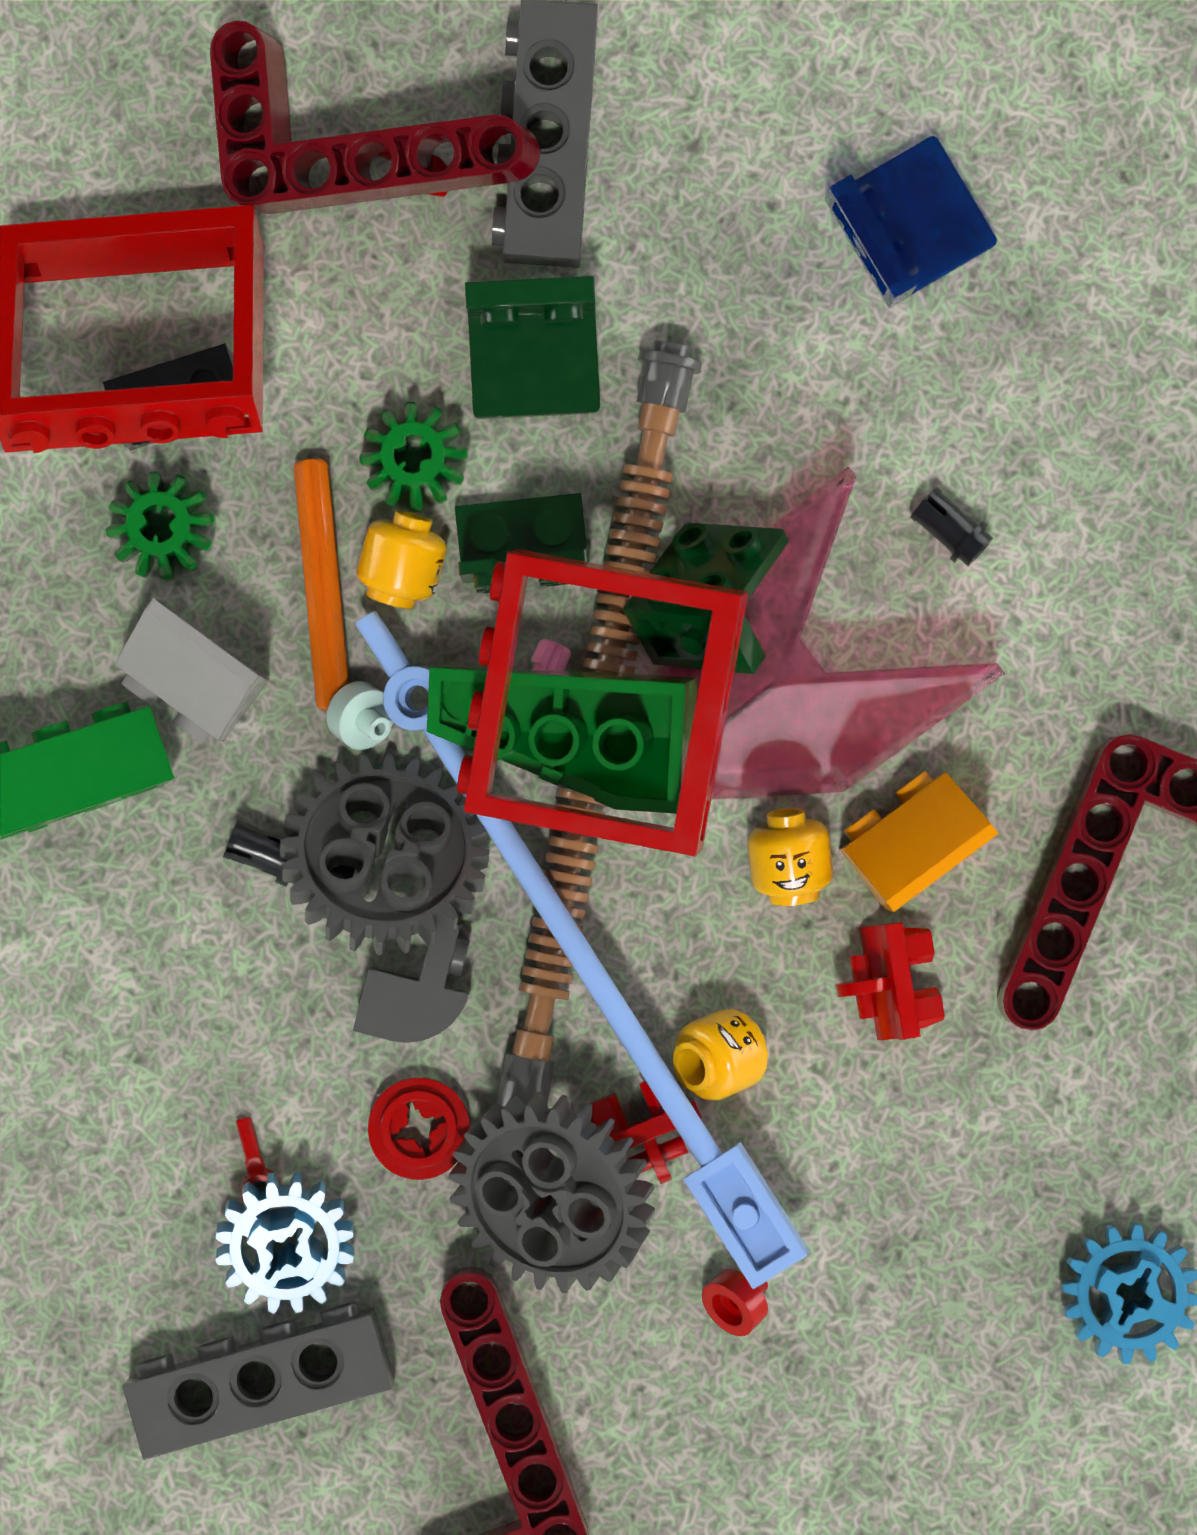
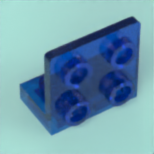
M935 136L926 138L856 180L852 174L830 186L825 197L827 205L888 308L895 306L992 249L997 243V238L940 141Z

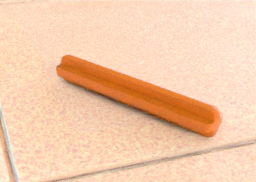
M313 458L295 462L294 478L315 699L317 707L325 711L328 710L333 696L342 687L349 684L329 465L325 459Z

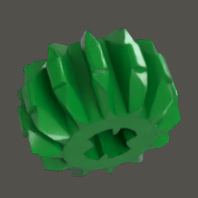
M406 402L404 408L405 423L398 425L394 414L389 409H385L381 412L380 416L386 427L390 430L388 434L384 435L371 428L366 429L364 433L365 439L369 443L380 447L381 451L360 454L359 461L362 466L369 468L384 467L371 475L367 480V485L372 491L381 489L392 480L393 484L386 497V503L389 506L396 507L400 503L404 491L409 490L411 508L414 512H420L424 506L422 490L429 488L435 501L439 504H443L448 500L444 489L438 483L441 477L454 485H461L463 483V474L447 466V462H462L467 460L469 455L466 447H444V445L455 440L461 434V429L457 423H452L436 432L435 430L442 417V410L433 406L428 411L424 422L420 423L418 422L416 403ZM421 441L419 444L422 451L425 452L428 448L431 449V459L421 461L419 472H407L409 469L405 462H402L399 466L397 465V454L407 452L408 442Z
M153 471L149 472L147 479L149 493L144 494L142 489L132 480L125 483L126 492L135 500L130 507L120 501H111L109 510L118 516L125 517L126 522L108 526L106 528V535L111 539H130L118 548L115 557L124 563L140 553L135 567L137 575L146 578L151 572L155 560L158 559L161 578L168 581L174 578L173 558L177 557L182 566L190 572L197 569L196 560L187 552L191 544L202 551H211L213 543L206 537L195 533L196 528H210L214 526L216 518L211 513L192 514V512L205 503L207 496L199 489L182 499L187 486V479L184 476L176 474L171 480L167 491L164 492L161 474ZM169 510L173 511L176 518L169 524L173 535L166 541L154 535L153 541H150L146 534L153 528L152 522L149 520L151 514L158 511L167 517Z

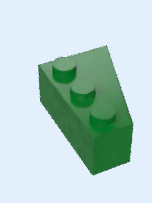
M128 701L118 703L93 712L91 715L94 724L71 731L68 721L56 723L32 732L33 744L10 751L7 741H1L0 840L26 831L30 833L47 827L50 823L83 812L87 813L153 790L175 779L150 706L131 712Z

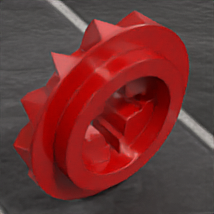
M428 1077L401 1080L387 1088L378 1097L370 1112L368 1137L373 1153L385 1168L403 1178L425 1180L442 1175L458 1162L453 1154L465 1139L464 1135L470 1128L468 1111L454 1090L441 1082ZM412 1101L415 1110H419L423 1119L445 1117L446 1121L437 1125L438 1128L433 1129L429 1133L431 1142L428 1145L431 1151L429 1155H426L424 1147L419 1145L416 1138L405 1139L402 1137L396 1140L393 1139L392 1135L400 1133L401 1128L409 1124L408 1113L410 1109L407 1104L408 1102Z

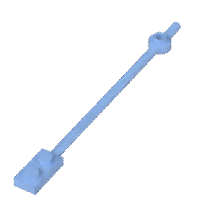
M373 611L357 621L355 625L389 677L383 693L385 711L397 726L411 731L423 730L457 784L462 759L468 753L464 747L428 733V706L423 710H418L411 703L410 697L415 687L422 686L428 691L429 667L412 666L378 612ZM477 815L700 1165V1168L687 1175L683 1180L752 1289H755L806 1257L810 1250L741 1142L724 1153L721 1152L512 822Z

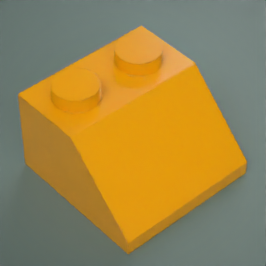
M924 770L895 792L901 801L899 805L883 817H880L873 808L844 830L850 841L842 846L840 851L884 910L895 912L999 834L990 821L946 772L940 773L932 779Z

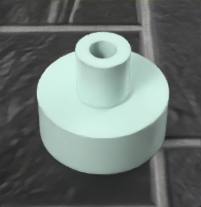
M364 681L352 682L342 687L333 696L327 710V725L331 733L349 747L357 750L369 749L379 744L389 735L393 725V721L389 718L384 708L383 692Z

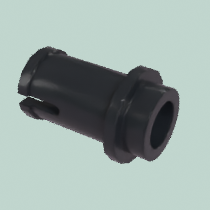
M936 487L929 493V498L927 500L924 499L910 518L914 522L917 521L953 553L950 557L952 562L955 563L960 559L969 567L993 540V537L985 531L988 524L982 521L978 525L948 499L940 488Z

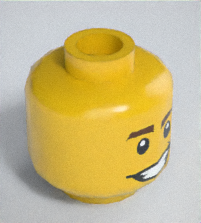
M396 510L393 520H377L369 525L356 567L359 581L367 586L366 596L394 607L414 609L416 601L427 600L435 594L447 554V546L439 535L430 531L433 522L431 519L412 512Z
M781 808L768 812L766 814L767 822L753 828L747 837L752 886L759 893L769 896L771 904L778 906L802 905L819 899V891L829 885L834 874L828 828L820 821L805 818V810L801 808Z
M723 1009L696 1019L679 1031L674 1043L672 1063L678 1080L693 1094L705 1100H722L750 1088L762 1079L767 1069L768 1049L762 1031L747 1014L736 1009Z

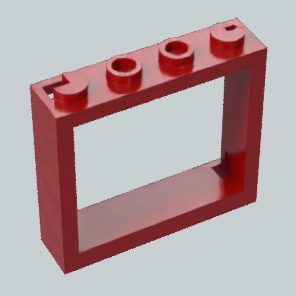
M254 205L0 225V441L4 452L33 451L35 454L46 449L71 447L100 449L111 444L147 441L164 444L176 439L211 436L228 438V435L262 433L264 243ZM234 266L232 381L20 397L25 283Z
M520 549L508 552L506 563H496L491 581L490 600L499 602L495 628L486 626L480 645L479 665L488 666L484 692H474L469 710L468 729L476 730L477 735L473 756L464 755L458 775L457 792L466 794L463 812L696 857L704 846L749 592ZM528 577L712 611L674 828L491 793Z

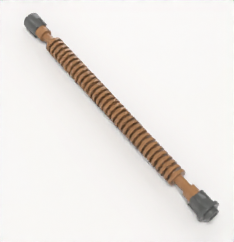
M657 340L654 342L653 351L641 350L639 352L638 361L643 363V369L636 402L642 403L637 429L643 431L637 464H624L622 469L623 475L634 479L633 481L621 480L618 490L629 493L630 497L618 496L615 506L627 510V514H613L612 522L624 526V529H610L609 538L619 541L621 544L620 546L607 545L606 555L618 559L617 562L604 561L603 565L650 573L651 570L643 568L642 564H656L657 555L647 552L645 549L646 547L659 548L660 538L648 534L649 531L662 532L664 523L652 519V515L665 516L667 506L655 503V499L668 500L670 490L659 487L658 484H672L673 479L672 473L661 470L668 436H675L679 413H686L693 374H699L702 367L700 361L690 358L692 348L689 346ZM611 592L610 595L597 594L596 603L608 606L607 611L594 610L593 619L605 622L604 627L591 626L589 635L602 639L601 643L588 642L586 651L598 654V659L585 658L584 668L600 673L634 674V667L622 665L623 659L636 661L638 654L637 651L626 649V644H640L638 636L635 633L629 632L632 625L623 611V608L632 596ZM559 787L557 796L568 798L569 804L556 803L555 805L606 814L593 811L594 804L603 805L595 802L594 798L572 789ZM563 831L562 838L549 836L547 844L560 847L559 854L546 852L544 859L547 862L557 863L556 869L543 868L542 871L548 879H553L552 887L570 915L574 918L585 919L586 910L575 908L574 904L575 901L588 903L589 894L579 892L577 889L578 885L591 887L593 878L580 874L581 869L594 871L596 862L584 859L585 852L598 854L599 845L587 843L588 836ZM533 916L532 926L544 929L543 934H529L528 942L540 944V949H526L525 958L535 960L537 964L536 966L523 965L522 969L523 975L534 977L533 983L520 981L519 991L531 994L524 1029H517L512 1054L506 1053L496 1104L505 1106L509 1099L515 1095L526 1106L536 1092H541L548 1104L555 1062L550 1061L555 1036L549 1035L555 999H569L570 991L558 988L559 982L572 984L573 974L561 972L562 966L572 968L573 966L568 958L564 956L565 953L541 917ZM577 925L582 932L583 926Z

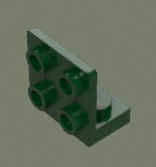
M594 276L465 282L466 310L469 324L473 415L476 419L595 414L600 410Z
M581 493L455 506L460 562H458L459 576L463 584L474 582L476 593H490L496 563H506L507 553L517 549L589 562ZM539 579L540 587L568 585Z
M687 523L675 534L670 545L651 569L650 574L748 591V601L789 543V539L784 529ZM632 596L623 608V611L652 664L702 669L712 611ZM744 616L734 673L755 674L766 658V655L752 630L750 622Z

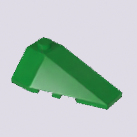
M429 667L428 733L474 751L477 731L468 729L469 710L474 692H484L488 668ZM512 669L497 761L502 760L539 776L538 778L557 786L562 785L594 798L595 802L615 810L676 814L697 700L698 678L628 673Z

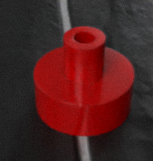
M724 1269L703 1288L702 1302L708 1315L720 1328L735 1336H746L768 1314V1304L763 1294L768 1289V1283L766 1281L752 1289L742 1272L734 1269Z

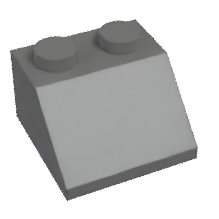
M154 598L145 608L115 662L116 666L128 674L121 683L125 688L151 706H153L158 697L163 699L179 711L172 722L202 744L210 735L224 742L269 681L171 608Z

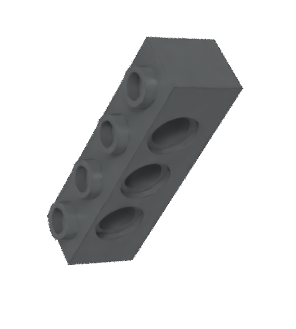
M521 0L520 18L508 17L505 56H517L515 81L503 80L501 115L509 117L527 129L537 121L549 120L561 128L563 135L555 146L547 149L540 148L539 163L533 173L526 179L508 183L506 208L494 207L492 245L503 246L504 263L580 268L598 4ZM553 57L560 60L566 66L567 73L560 82L553 85H544L537 82L531 75L533 65L542 58ZM511 134V144L499 143L497 164L507 162L513 156L516 150L514 134ZM545 183L553 187L558 194L556 204L546 212L529 210L521 199L524 191L530 185Z
M357 1302L345 1303L321 1311L322 1323L298 1329L295 1319L286 1320L259 1329L258 1332L261 1339L259 1341L236 1347L234 1337H227L198 1346L196 1349L199 1358L174 1364L172 1354H168L136 1364L137 1375L129 1377L122 1387L143 1460L391 1390L395 1380L375 1309L371 1308L359 1312ZM315 1343L329 1346L336 1355L337 1368L326 1375H316L310 1372L303 1363V1350ZM251 1361H261L267 1364L275 1376L274 1387L262 1393L251 1391L242 1381V1366ZM188 1379L204 1381L211 1388L213 1394L212 1405L203 1410H194L186 1406L180 1396L181 1383Z

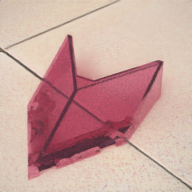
M849 466L770 527L784 529L789 543L747 601L745 617L750 622L766 658L755 674L734 673L712 800L845 792L1005 674L998 663L826 673L802 642L800 636L856 479V475ZM663 667L662 676L698 678V695L702 669Z

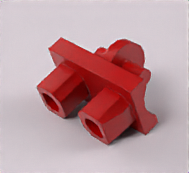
M903 922L859 927L863 954L849 956L853 980L835 984L837 997L856 996L859 1019L874 1017L877 1040H906L921 1037L920 1029L940 1022L945 1018L942 996L937 987L913 990L911 979V965L933 962L935 952L931 931L928 928H903Z
M645 1080L640 1082L639 1086L652 1115L628 1124L615 1093L589 1103L592 1105L591 1122L596 1126H599L609 1118L615 1121L613 1129L609 1134L614 1141L631 1137L633 1143L629 1149L643 1143L645 1151L627 1158L628 1160H646L647 1165L641 1173L653 1168L660 1184L672 1180L666 1162L687 1154L688 1150L681 1136L658 1145L656 1137L671 1132L676 1128ZM694 1098L688 1099L701 1119L702 1117Z

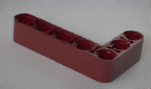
M232 21L219 28L211 41L210 61L221 182L224 192L231 200L242 206L254 205L256 212L276 214L513 183L526 179L534 172L539 163L540 147L537 138L529 129L505 115L479 116L292 142L285 57L282 46L275 37L246 21ZM255 40L257 56L254 62L246 68L239 69L237 61L241 48L246 43ZM260 103L263 109L262 121L254 131L246 133L243 126L244 115L251 106ZM514 134L516 150L513 156L507 162L495 164L492 153L496 141L503 135ZM451 142L454 154L450 165L442 171L434 172L431 166V155L440 144ZM389 150L392 161L388 173L381 179L372 180L370 163L373 157L381 151ZM327 158L330 165L329 176L320 187L312 189L309 182V172L318 160ZM265 166L269 174L268 184L259 195L252 197L249 191V179L253 172Z
M1131 734L1110 738L1100 745L1093 757L999 987L997 1002L999 1011L1005 1020L1016 1027L1032 1031L1043 1029L1054 1021L1061 1009L1143 805L1197 826V798L1192 804L1185 807L1176 803L1169 791L1170 780L1180 770L1190 772L1197 779V759L1141 736ZM1121 745L1133 749L1140 758V771L1130 782L1120 781L1113 775L1110 769V757L1114 750ZM1099 804L1111 809L1117 822L1115 832L1105 841H1097L1092 838L1087 832L1085 825L1086 815L1090 809ZM1072 864H1081L1091 873L1093 883L1088 895L1081 900L1075 901L1067 897L1063 892L1061 878L1066 868ZM1058 923L1068 934V947L1063 955L1049 960L1039 952L1036 943L1037 936L1040 930L1047 924ZM1034 982L1040 986L1044 993V1006L1034 1017L1021 1018L1013 1009V994L1022 984Z
M472 1266L460 1268L452 1273L444 1284L440 1298L441 1311L519 1517L518 1520L478 1535H543L549 1527L557 1524L568 1525L577 1535H589L585 1516L498 1285L492 1275L481 1268ZM465 1282L477 1283L487 1293L488 1304L479 1313H462L456 1308L452 1300V1292L455 1287ZM485 1343H498L507 1349L510 1354L511 1363L501 1373H485L475 1362L474 1353L478 1347ZM511 1403L523 1404L533 1415L532 1425L523 1433L513 1434L505 1431L497 1421V1413L502 1407ZM537 1463L549 1467L556 1477V1482L552 1488L545 1493L539 1494L525 1489L519 1478L524 1468Z

